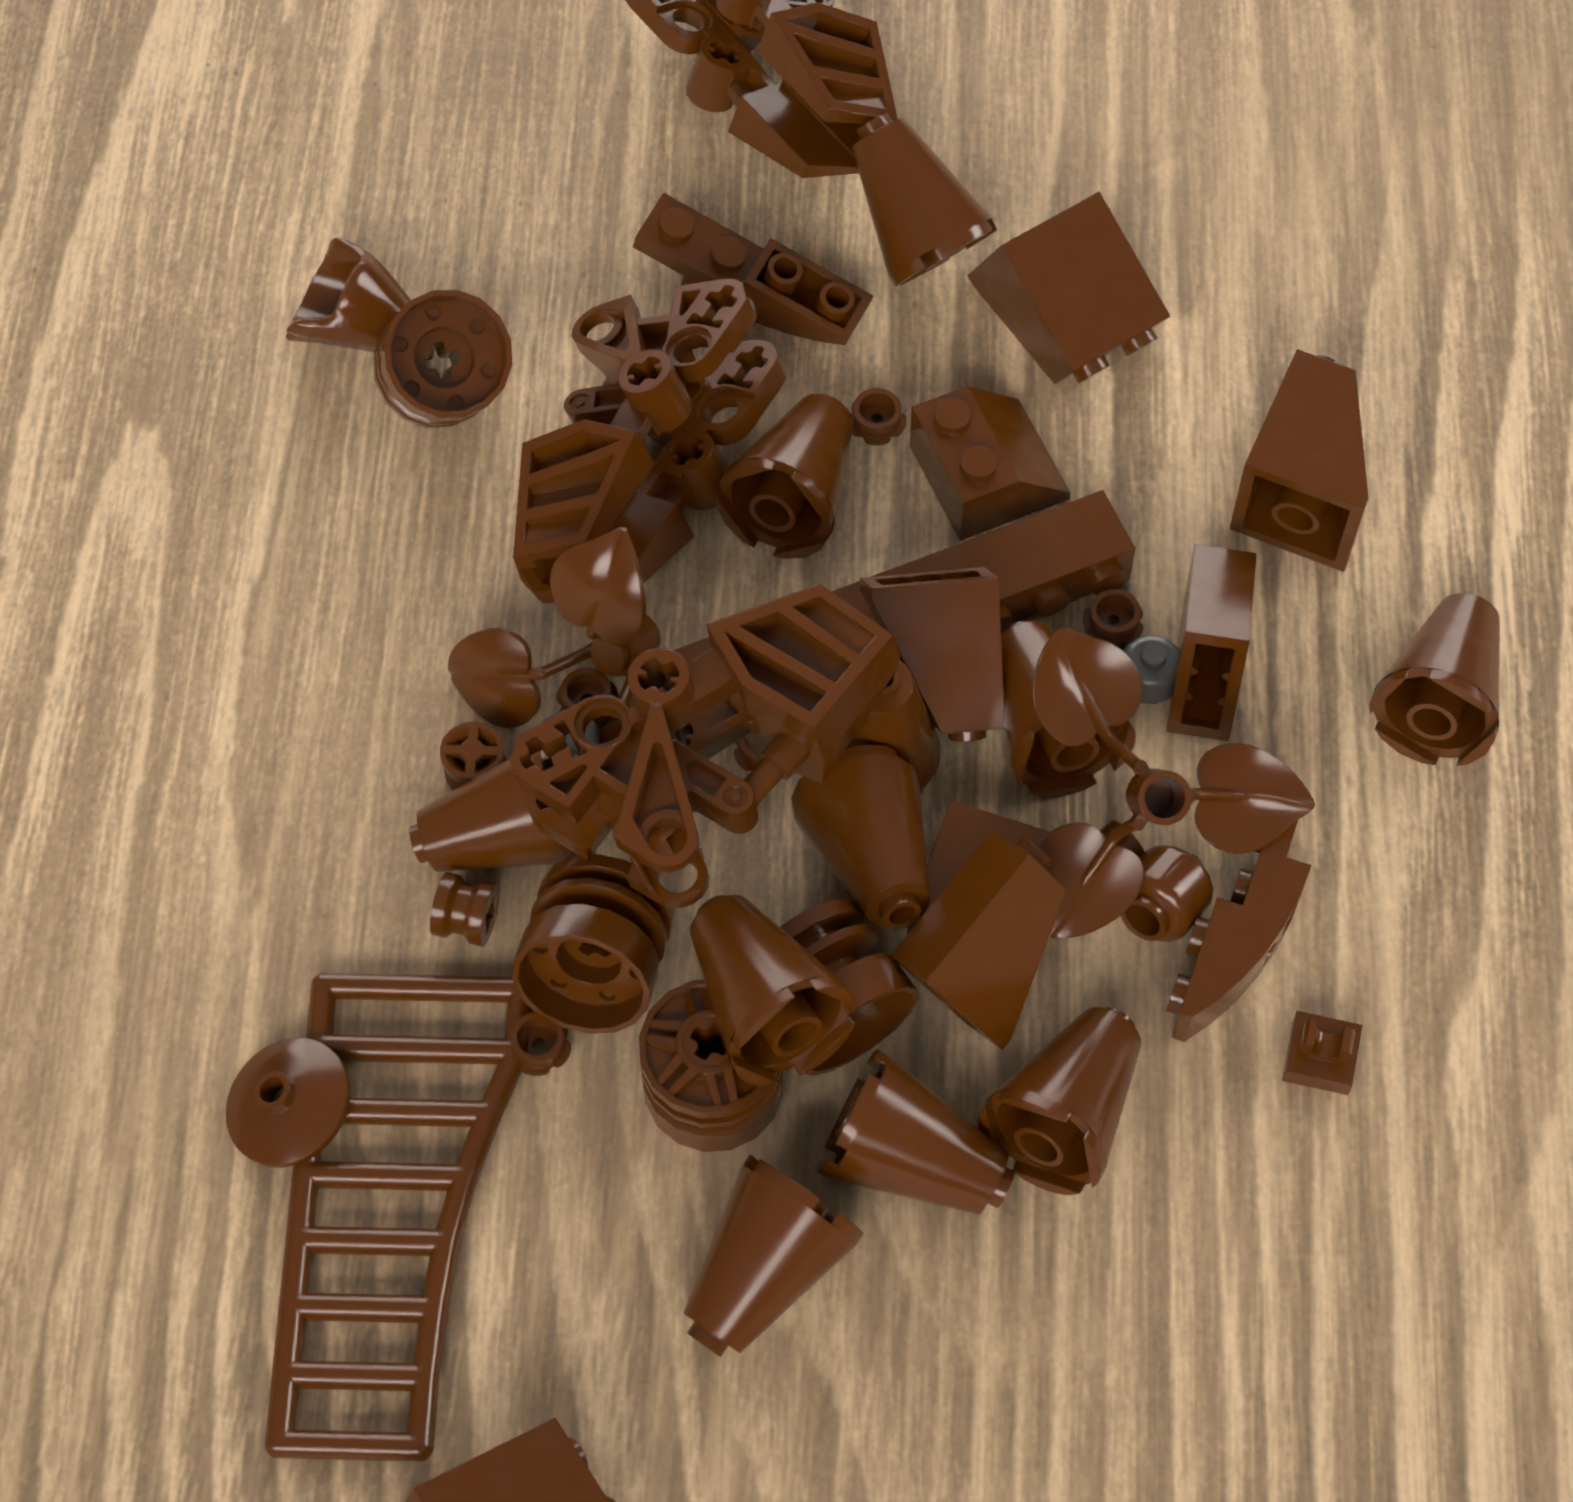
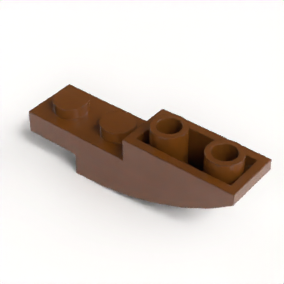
M664 192L637 233L633 248L683 275L681 285L725 278L736 279L742 282L757 309L756 323L787 334L819 342L846 345L874 297L872 294L770 238L765 248H762Z
M1298 820L1272 843L1254 851L1260 853L1254 872L1243 868L1240 869L1230 901L1217 897L1210 920L1197 916L1185 954L1197 957L1191 977L1178 973L1166 1009L1167 1012L1178 1015L1172 1038L1185 1042L1213 1023L1257 979L1275 953L1292 920L1312 866L1287 857Z

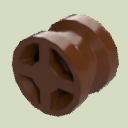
M476 721L461 723L450 729L443 737L440 746L445 779L451 791L506 760L503 741L498 732L489 725ZM483 762L484 765L476 771V765Z
M446 872L439 882L430 917L431 935L447 938L455 933L465 936L469 944L484 947L492 933L500 898L499 884L482 881L478 885L465 883L461 875Z

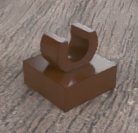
M1296 1011L1292 1022L1282 1081L1348 1095L1353 1084L1363 1025Z

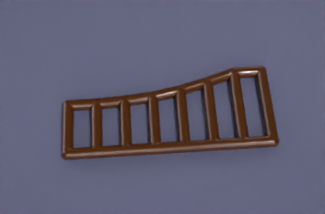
M320 973L311 982L306 1038L325 1044L342 1061L494 1064L497 1067L482 1100L351 1098L344 1125L470 1127L456 1164L321 1161L320 1152L313 1158L293 1166L265 1436V1449L274 1458L420 1462L427 1460L433 1453L439 1376L447 1313L459 1245L480 1172L503 1113L522 1073L520 1068L522 1063L518 1060L512 1049L510 1040L511 1030L519 1018L533 1012L520 998L512 981V976ZM336 999L507 1003L505 1038L333 1034ZM530 1027L525 1028L520 1033L518 1039L520 1048L526 1053L528 1051ZM318 1188L447 1191L436 1229L314 1226ZM312 1254L430 1257L423 1295L308 1293ZM305 1321L418 1323L413 1363L301 1361ZM298 1390L410 1391L407 1432L295 1430Z

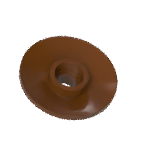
M309 1038L280 1040L256 1053L243 1066L235 1078L226 1104L227 1129L237 1149L250 1160L273 1168L298 1165L320 1153L337 1135L349 1110L351 1083L343 1061L325 1044ZM284 1087L280 1098L273 1102L275 1095Z

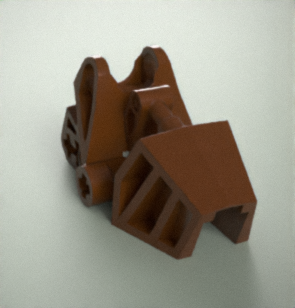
M625 0L639 18L670 49L683 54H697L686 85V95L690 101L701 109L716 113L725 112L735 104L737 108L728 132L801 178L859 174L852 151V146L861 140L856 130L885 113H888L892 122L898 119L877 22L834 8L835 0ZM675 22L689 24L695 27L698 31L685 30L678 26ZM759 43L757 52L783 78L782 82L775 84L750 53Z
M725 278L675 286L671 314L641 318L640 311L630 294L595 306L576 321L571 335L579 351L600 369L607 378L603 382V386L576 390L565 399L564 409L573 424L522 443L513 559L521 581L542 603H555L550 587L551 569L558 557L572 546L599 537L618 527H626L640 564L643 583H645L694 537L691 528L682 514L684 507L687 505L694 510H708L716 507V496L720 491L719 482L727 469L716 445L726 446L744 439L754 428L786 379L779 354L772 343L758 339L743 341L754 325L757 318V309L742 282L736 279ZM599 324H614L611 332L600 340L594 341L586 337L588 332ZM702 347L701 358L696 360L692 350ZM738 407L736 414L731 419L721 423L711 422L714 415L722 409ZM646 436H649L664 448L655 464L643 444Z
M820 583L706 624L711 648L689 664L686 663L679 653L668 648H653L642 652L633 660L628 670L627 680L634 706L628 708L621 699L612 695H596L571 706L519 735L516 738L515 746L509 759L518 784L526 792L525 801L533 824L542 833L587 861L609 832L613 831L615 832L614 839L617 848L629 854L632 862L627 875L632 889L669 908H684L700 900L709 887L710 876L701 848L693 812L702 814L732 833L743 834L755 827L759 815L757 805L781 779L788 780L793 773H797L823 784L897 670L901 656L893 634ZM664 687L666 692L661 694L659 688ZM604 715L619 719L623 725L622 731L616 739L603 744H596L585 737V730L588 724L595 718ZM570 735L582 755L572 754L570 746L567 747L564 736ZM742 737H745L755 755L761 759L760 763L744 780L710 761V758ZM542 750L548 758L552 757L554 765L543 772L538 766H534L531 757L536 752ZM688 864H692L698 872L694 885L680 893L665 890L659 884L661 872L672 873L686 867Z

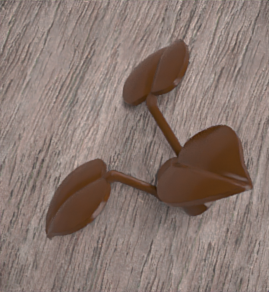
M618 527L599 537L572 546L558 557L551 569L550 587L555 604L566 620L578 626H587L586 635L589 639H593L587 646L539 668H531V652L527 642L520 635L506 629L486 628L478 630L461 640L454 647L448 660V671L451 673V680L464 700L480 717L493 725L505 728H514L526 724L537 714L541 705V694L534 680L545 679L588 658H592L596 668L606 675H625L626 680L618 699H621L630 708L632 694L627 680L629 667L633 660L642 652L659 648L661 637L655 622L646 615V597L642 572L626 527ZM619 719L608 722L601 729L600 744L612 741L619 736L623 725Z
M1068 627L1059 628L1052 634L1044 646L1036 665L1033 681V699L1038 719L1052 738L1066 746L1076 747L1083 745L1097 733L1099 734L1102 741L1135 774L1126 790L1127 805L1133 815L1129 820L1111 830L1106 839L1093 825L1074 822L1055 828L1038 845L1054 862L1047 871L1067 890L1049 936L1051 938H1073L1094 932L1116 920L1133 904L1142 885L1143 865L1140 858L1134 852L1116 845L1123 837L1135 830L1141 831L1147 822L1158 825L1177 823L1188 813L1191 803L1199 800L1195 808L1194 820L1201 836L1216 849L1227 853L1244 854L1259 850L1272 843L1294 822L1308 814L1315 807V802L1310 792L1287 765L1268 752L1252 745L1227 743L1204 753L1197 766V779L1200 788H1190L1187 781L1175 772L1149 768L1147 763L1139 759L1114 736L1109 728L1126 723L1138 709L1142 693V683L1137 667L1131 658L1115 645L1082 634Z

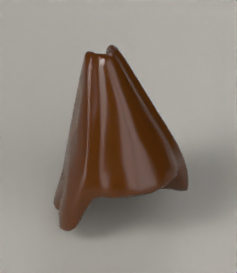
M337 237L329 243L324 260L313 277L303 301L293 317L292 323L287 328L286 339L289 341L323 343L374 352L381 332L411 299L382 263L360 246ZM434 350L433 354L427 360H431L433 358Z

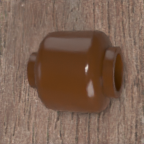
M1154 846L1147 849L1140 857L1143 865L1142 885L1138 896L1133 904L1121 915V919L1132 933L1144 940L1172 942L1184 937L1195 924L1197 916L1200 917L1211 904L1214 888L1209 873L1196 855L1176 846Z

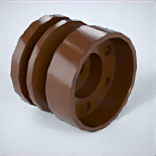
M432 290L410 300L381 332L373 354L374 380L385 403L404 420L425 428L453 427L474 417L488 407L505 388L513 365L511 338L501 317L481 298L460 290ZM433 350H436L439 358H449L451 361V366L443 372V378H440L437 369L427 370L424 364L433 354Z
M600 854L592 855L588 861L580 856H572L553 865L541 881L537 900L531 909L530 923L523 932L513 961L512 981L520 998L535 1013L562 1028L588 1034L614 1033L636 1024L648 1009L657 980L658 966L664 957L666 942L669 940L672 930L674 908L659 904L630 887L627 879L631 866L630 862Z
M841 898L823 902L803 911L780 926L840 978L857 999L858 1009L851 1006L849 1016L855 1023L850 1036L830 1058L805 1074L815 1076L833 1071L852 1062L883 1041L910 1015L919 999L918 991L899 963L889 954H875L880 945L878 934L873 927L865 925L864 915L854 901Z
M692 980L668 991L648 1011L639 1035L640 1065L645 1103L657 1127L677 1144L702 1152L732 1150L756 1139L772 1122L783 1095L782 1071L774 1073L779 1081L777 1084L757 1086L743 1081L729 1061L705 981ZM716 1047L722 1049L723 1055L713 1052ZM699 1052L709 1055L707 1060L699 1058Z

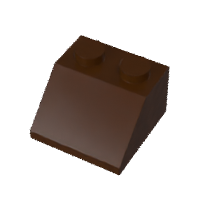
M966 386L912 406L909 446L960 541L1070 499L1071 492L1019 399Z

